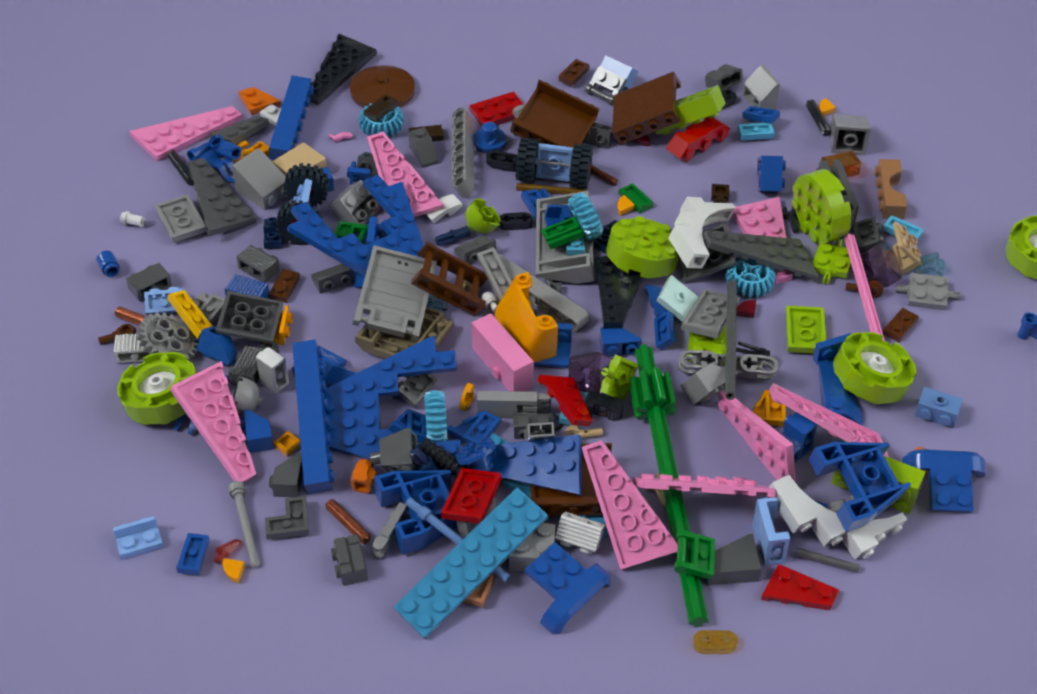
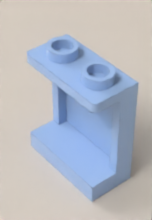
M777 497L757 499L752 526L764 566L785 564L790 542L788 532L775 533L773 525L779 502Z

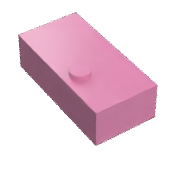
M488 314L471 322L472 349L492 371L493 376L499 379L508 391L525 392L533 388L534 361L492 314Z

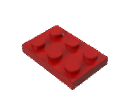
M513 91L469 105V110L481 126L486 122H494L496 125L514 120L515 117L512 111L515 107L522 105L523 102Z
M461 468L441 511L442 519L480 524L485 519L501 483V473Z

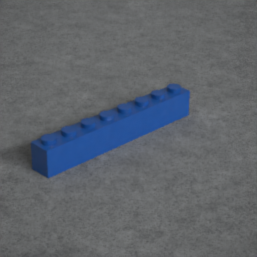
M316 339L292 343L304 486L308 494L333 490L332 482H335V473L333 469L331 470L330 464L334 463L332 451H329V445H332L330 433H327V427H330V420L325 412L328 409L327 398H324V392H327L325 380H322V375H325V368L320 359L323 358L322 346H318Z

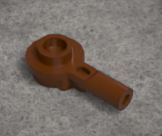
M877 280L868 281L872 298L880 297L884 291L881 282ZM846 283V290L859 291L857 284Z
M123 324L117 328V331L98 337L101 345L115 341L116 335L136 334L137 330L131 324Z

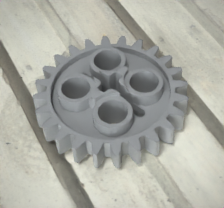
M156 312L154 316L149 314L148 317H144L136 332L138 336L136 339L140 341L139 346H145L143 352L149 351L150 354L177 352L185 355L189 361L197 353V342L199 339L195 337L184 321L180 322V317L175 319L173 314H170L168 317L165 312L160 316Z

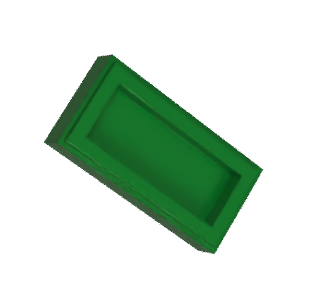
M633 183L619 189L618 194L621 197L625 195L635 204V210L639 214L653 208L654 203Z

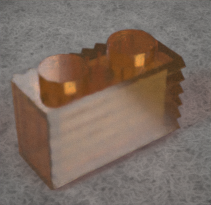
M854 151L821 157V161L827 160L829 167L833 166L835 159H841L847 177L858 176L860 173L861 161Z

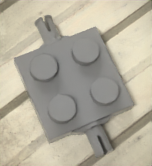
M910 273L908 285L896 284L895 292L907 294L908 306L946 310L948 298L960 299V292L949 291L948 277Z

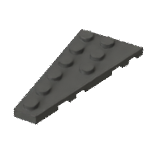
M204 158L188 162V169L194 182V189L197 192V199L205 219V226L208 229V236L256 223L255 215Z
M705 230L703 234L704 240L710 249L725 254H731L732 252L740 255V258L744 260L751 258L756 260L757 264L782 272L786 269L794 272V275L798 277L805 275L814 282L819 278L800 239Z

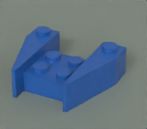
M831 442L815 447L808 458L817 477L840 470L854 500L844 502L836 513L845 532L867 525L901 498L911 486L910 482L899 485L887 463L884 453L889 448V443Z
M450 470L392 471L374 476V492L381 507L402 501L405 504L411 497L422 507L426 506L432 511L431 514L453 530L457 527L456 520L442 519L441 511L449 496L447 489L451 486ZM408 506L407 511L411 519L395 523V540L402 555L421 550L444 536L443 533L429 522L421 520L417 513Z

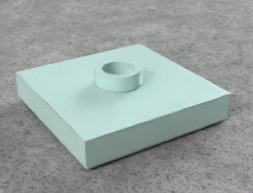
M671 275L656 301L683 322L699 297Z

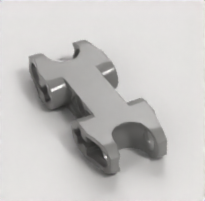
M686 350L680 354L678 369L685 374L693 375L705 367L707 362L723 367L722 363L726 361V354H716L712 351ZM755 354L736 355V371L738 373L736 376L743 379L768 380L773 378L778 370V360L771 356ZM692 360L693 364H686L684 361ZM763 366H768L771 370H764Z

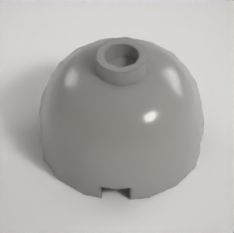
M239 376L236 382L238 386L234 389L232 397L238 416L244 417L243 410L248 409L254 412L256 407L260 408L263 396H259V387L253 380Z

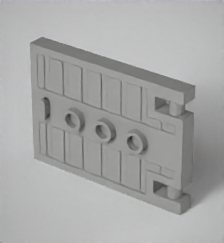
M374 245L352 325L359 326L360 322L367 324L368 329L403 338L405 334L412 335L411 340L418 341L429 293L412 285L411 281L421 268L423 269L425 258ZM432 260L430 273L432 274L435 273L437 261Z

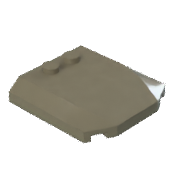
M426 306L418 341L411 340L412 335L405 334L403 338L368 329L367 324H365L355 336V343L364 352L387 359L431 336H435L437 350L452 330L453 321H448L444 318V313Z

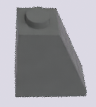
M748 534L715 550L714 576L711 580L707 579L708 585L759 581L761 566L753 534Z

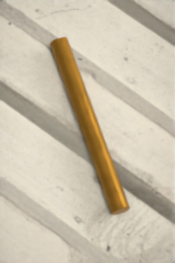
M516 183V190L524 191L542 190V188H545L548 193L557 194L586 191V189Z

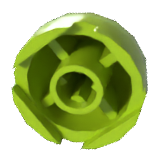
M476 198L466 209L465 218L467 226L472 232L479 234L491 233L500 225L498 223L501 219L492 206L490 208L486 206L487 202L480 198Z

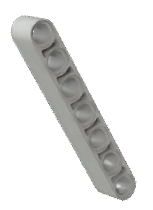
M460 107L452 114V186L461 197L465 198L474 191L473 119L465 108Z
M498 254L511 281H513L515 276L527 272ZM530 274L533 283L529 289V301L533 306L553 317L559 323L573 324V332L578 331L590 321V316L585 309Z

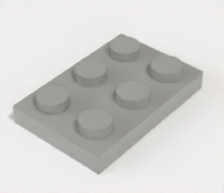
M188 194L154 205L173 243L207 232V228Z

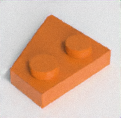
M255 87L238 92L240 99L251 115L260 113V111L271 104L276 107L281 106L278 98Z

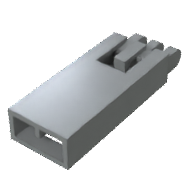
M478 391L477 408L478 413L485 410L502 418H513V415L550 413L551 397L548 394L537 392Z
M554 422L527 424L524 431L525 441L553 438L555 436Z

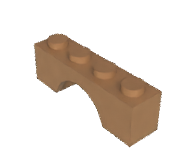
M879 159L878 166H875L874 176H877L876 188H879L877 192V199H880L879 211H882L883 219H889L891 215L902 220L905 217L907 209L906 196L892 188V186L899 184L902 173L900 160Z

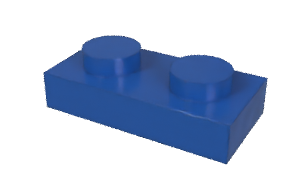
M750 106L742 112L743 119L772 124L780 117V111Z
M668 310L654 319L656 347L659 350H663L676 342L673 313Z
M187 534L176 568L178 573L199 575L210 541L209 535Z

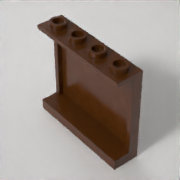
M674 71L614 95L612 135L619 145L681 122L676 114V89L681 88V82Z
M539 80L537 88L520 115L512 121L510 132L521 138L539 139L541 144L574 148L575 144L581 145L597 119L599 108L547 82Z
M581 443L582 497L572 493H563L554 489L530 485L531 500L548 517L561 516L565 512L576 514L577 516H603L582 451L583 446L592 443ZM605 443V445L611 451L612 443Z

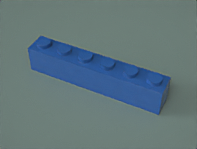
M291 76L269 146V159L275 160L295 148V143L298 144V133L303 129L302 120L306 119V107L309 108L310 95L312 96L314 92L311 78Z

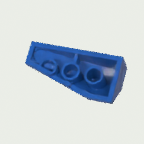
M819 363L821 406L863 426L862 410L854 394L844 389L843 384L834 372L833 363Z

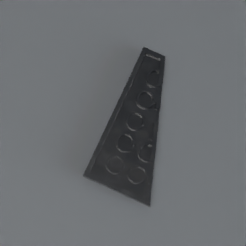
M338 33L336 42H333L331 51L327 53L320 66V71L316 73L315 80L311 82V85L314 86V92L312 96L310 95V102L319 105L376 56L377 49Z
M608 256L595 257L603 329L623 328L629 308L632 306L633 298H635L641 284V272L629 269L627 273L619 269Z

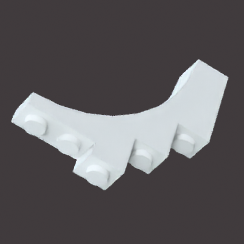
M687 197L680 208V214L674 223L675 227L668 239L687 268H702L710 254L703 241L702 228L716 222H728L736 209L733 203L704 202L701 197Z
M790 475L772 482L769 486L776 489L775 497L779 501L777 510L793 534L798 531L803 533L812 528L824 547L829 544L834 546L843 541L854 560L860 557L866 559L874 554L873 549L879 544L878 542L885 539L889 533L894 535L903 529L902 525L907 521L905 515L900 513L889 518L872 520L864 527L845 532L836 512L826 509L812 500L798 487Z

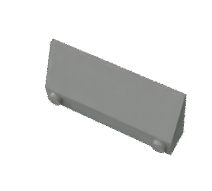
M583 191L590 198L589 191ZM577 193L541 198L536 201V277L574 284L594 281L593 240L588 241L584 238L585 254L566 255V244L550 250L541 229L546 228L544 216L547 205H568L569 198Z

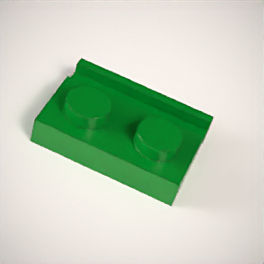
M575 216L541 229L550 250L584 237Z

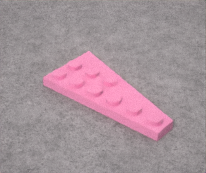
M230 106L129 132L130 136L156 161H159L168 156V151L175 150L178 152L210 136L209 133L230 126L243 118L236 108Z
M384 132L367 136L379 176L388 186L402 181L414 217L444 208V204L435 196V193L425 184V181L411 164L406 161L402 153L396 149Z
M780 197L738 206L732 214L743 234L786 238ZM774 269L776 275L775 284L792 280V271L785 269L782 272Z
M725 390L718 392L719 409L732 423L776 481L790 475L796 483L793 444L736 398L733 400L726 399Z
M601 440L583 446L582 451L620 570L677 552L678 543L605 443Z
M642 473L641 477H633L635 486L649 489L669 490L671 487V489L681 491L696 490L720 494H736L737 492L738 494L756 496L757 493L767 497H775L776 491L774 488L756 484V480H747L743 477L728 479V477L722 476L709 478V476L698 475L697 479H691L689 475H679L678 478H673V475L660 474V478H654L653 474Z

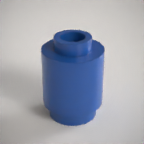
M106 250L97 255L96 261L104 275L114 277L119 273L120 265L113 252Z

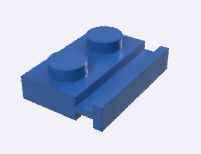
M542 188V190L522 191L521 198L534 220H536L537 199L550 197L545 188Z

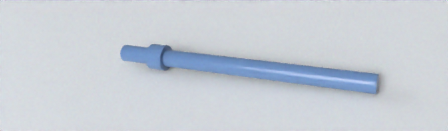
M411 497L406 501L405 504L415 511L421 520L429 522L458 545L463 540L461 536L432 515V511L426 506L422 507ZM500 567L493 572L504 582H507L511 576Z

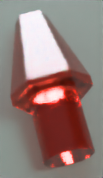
M234 539L217 547L215 551L217 555L214 562L221 565L223 558H228L242 541Z

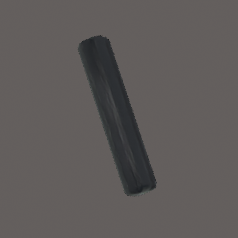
M813 99L808 100L806 107L823 136L829 135L831 129Z
M175 150L168 151L169 160L188 185L194 184L188 167Z

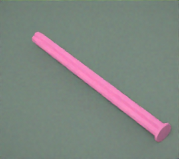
M849 233L844 237L868 326L870 332L883 335L855 236Z

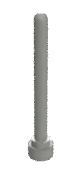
M235 481L228 485L229 495L236 501L251 566L257 568L260 563L243 498L246 493L245 485L242 481Z

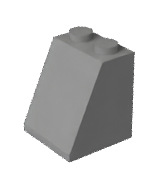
M833 114L830 125L831 153L865 155L871 130L867 116Z
M259 148L232 165L236 192L263 210L268 209L287 196L284 195L283 190L286 176Z

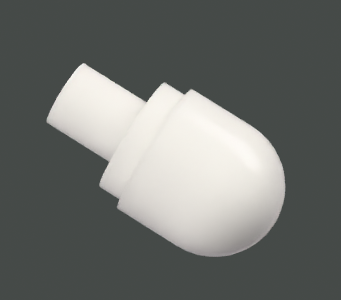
M492 292L483 293L481 299L486 301L485 308L495 313V309L499 304L497 297Z

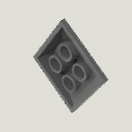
M727 223L707 229L710 231L731 232ZM703 237L704 244L710 255L702 268H687L679 257L684 283L686 284L736 265V254L732 252L731 254H725L708 248Z
M227 291L215 333L273 344L283 301Z

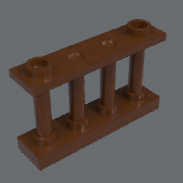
M426 242L417 252L418 256L425 258L423 269L421 268L412 278L411 284L476 316L486 304V301L478 297L479 287L488 280L485 272ZM432 260L437 261L436 265L441 267L439 277L430 273ZM448 271L457 275L455 285L446 281ZM463 279L472 283L471 293L462 289Z

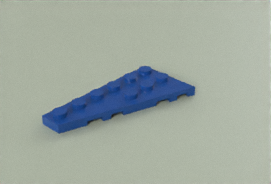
M579 434L498 444L495 450L490 453L493 464L490 472L501 473L502 479L554 489L563 493H572L582 497L581 436Z

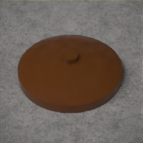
M379 65L366 68L357 73L350 82L351 98L362 108L369 106L370 103L373 104L385 94L398 100L399 105L397 107H402L410 102L415 94L413 77L404 69L395 66Z

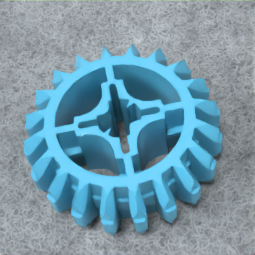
M364 106V109L359 114L360 129L367 136L384 132L387 136L393 137L394 134H398L402 130L404 123L400 107L394 108L377 122L364 116L363 110L369 106Z
M583 192L569 198V209L580 225L584 238L589 241L602 235L601 220L590 198Z
M737 257V264L727 268L725 275L726 283L729 280H735L737 282V295L742 294V297L749 296L751 298L755 296L758 298L760 295L765 296L766 293H770L771 288L774 286L776 278L774 269L757 264L754 259L748 258L744 260Z
M437 390L426 392L424 399L427 439L430 438L431 442L447 441L445 395L443 391Z

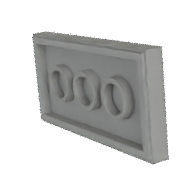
M704 289L683 321L681 330L718 339L727 324V294ZM737 296V305H736V308H737V306H738V304H739V302H740V297H739V296Z

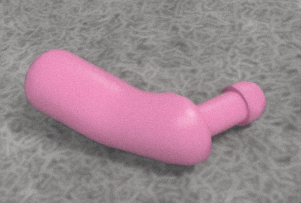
M342 132L335 136L329 134V138L333 139L334 142L342 139H351L353 136L351 132Z

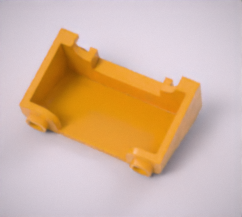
M525 272L515 276L495 309V318L535 363L556 356L558 325L553 317L549 315L535 316L529 301V289L532 287L533 281L529 272Z

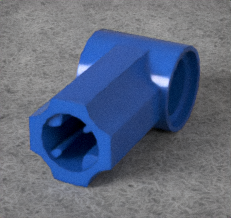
M214 135L210 138L208 143L218 157H226L230 160H238L240 158L242 150L238 145L224 140L221 135Z

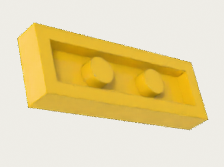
M185 290L168 295L167 300L197 339L200 338L202 329L212 327L211 323Z

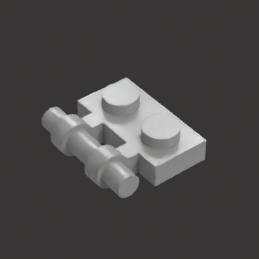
M202 292L193 301L212 325L221 314L225 298L213 293L207 298L208 294Z

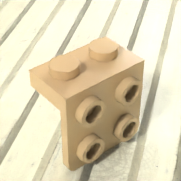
M895 221L893 228L897 244L893 245V250L899 272L904 275L922 265L920 260L921 252L917 248L916 244L918 241L913 234L910 235L904 225H900Z

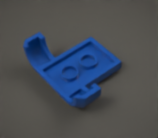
M925 449L910 451L902 458V463L920 470H928L930 511L967 513L974 511L972 473H975L976 477H984L986 475L985 459L981 455L968 451Z
M556 542L525 569V573L555 599L540 621V624L551 634H560L572 616L605 585L609 587L611 583L610 574L598 563L585 569Z

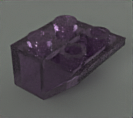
M882 241L860 255L869 282L877 280L881 282L883 287H888L902 278L895 252Z
M600 352L571 356L569 358L568 377H573L578 389L589 394L590 391L605 394L600 392L601 383L606 377L601 374V371L606 372L602 370L603 368L609 369L610 361L613 358Z

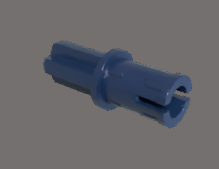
M468 226L455 230L450 229L449 232L436 236L435 241L438 246L450 242L456 243L457 240L470 237L471 232Z
M419 448L410 451V457L415 461L420 470H440L433 463L432 458L426 456Z

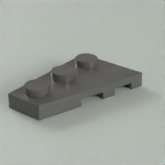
M256 115L211 132L209 135L210 138L214 135H221L224 140L236 145L270 124L267 118Z

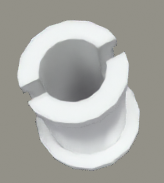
M129 211L122 212L120 216V222H123L124 225L131 224L139 227L144 225V216L131 214Z

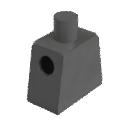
M410 428L381 438L379 441L380 451L370 454L371 463L373 465L381 463V466L387 472L419 471L418 465L410 457V451L418 448L417 435Z

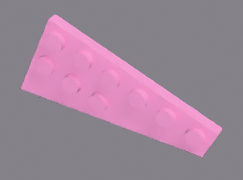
M222 361L172 385L170 391L233 481L245 483L254 478L256 471L250 452H248L246 447L245 435L242 433L236 406L232 395H230L228 380L223 372Z
M773 383L769 389L772 400L776 403L786 405L825 428L834 437H840L848 442L883 443L879 433ZM886 451V452L884 453V456L889 457V455H888V453H887V451Z

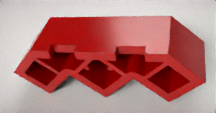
M705 117L702 122L689 125L683 133L681 131L677 132L665 149L679 159L688 162L694 156L696 149L705 152L711 146L713 139L722 142L727 137L731 128L715 117Z

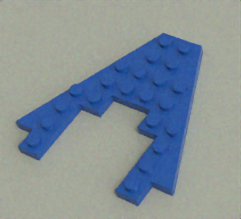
M379 175L365 179L363 186L391 216V218L382 221L380 225L388 236L363 245L354 233L338 239L307 202L291 208V213L297 219V222L288 225L287 231L364 277L374 245L418 256L417 252L422 248L423 242L404 185L401 181L388 186Z
M431 336L328 387L327 392H324V398H327L328 409L325 412L330 420V427H327V433H330L332 445H329V449L370 460L371 453L380 451V439L394 434L388 431V429H380L379 397L399 395L398 377L457 371L455 350L436 352L435 336ZM461 440L436 442V446L440 445L442 450L446 449L447 453H452V457L462 452Z

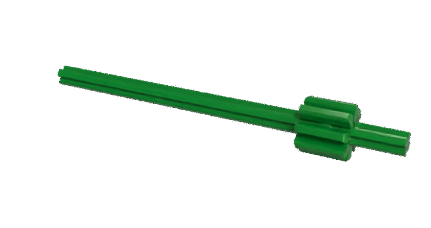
M646 344L640 345L639 349H635L636 360L639 365V377L632 376L629 380L634 414L637 420L645 418V422L650 426L659 476L660 474L673 475V478H678L666 415L673 416L677 411L671 376L668 372L661 373L660 368H656L652 347H647ZM670 487L669 490L662 489L671 535L678 543L676 540L677 531L685 530L690 532L682 491L671 489ZM690 542L686 544V562L691 563L692 543ZM679 573L689 625L701 627L702 623H708V616L700 577L688 573Z

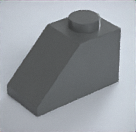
M425 127L410 131L409 146L422 168L437 164L438 158L433 142Z
M301 452L275 467L273 476L269 478V488H272L274 497H299L303 476Z

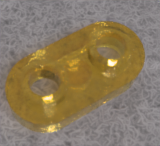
M701 630L695 633L693 637V648L701 654H731L736 650L738 644L736 634L729 630Z

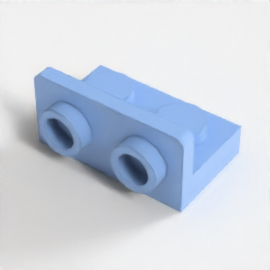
M170 287L168 290L150 289L148 292H144L146 315H155L156 312L159 314H163V312L166 314L177 313L167 298L170 293L183 291V289Z
M155 516L113 528L121 560L164 548Z

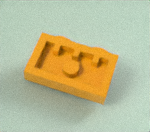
M285 305L284 312L280 314L274 338L278 345H285L286 338L290 336L289 324L293 323V313L290 312L289 305Z

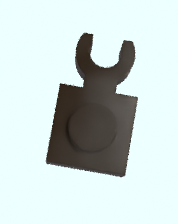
M712 184L711 201H714V203L729 202V185Z

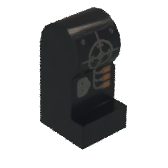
M590 391L586 407L591 418L593 414L606 417L611 421H618L622 418L623 401L621 399Z

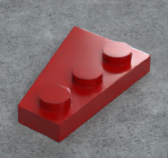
M539 375L537 381L540 385L544 384L547 387V394L558 401L560 404L559 409L572 425H591L593 420L573 377Z
M778 564L762 594L761 600H780L783 604L793 602L802 604L803 607L830 611L839 589Z

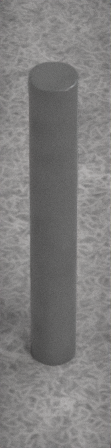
M797 547L794 555L857 573L860 564Z

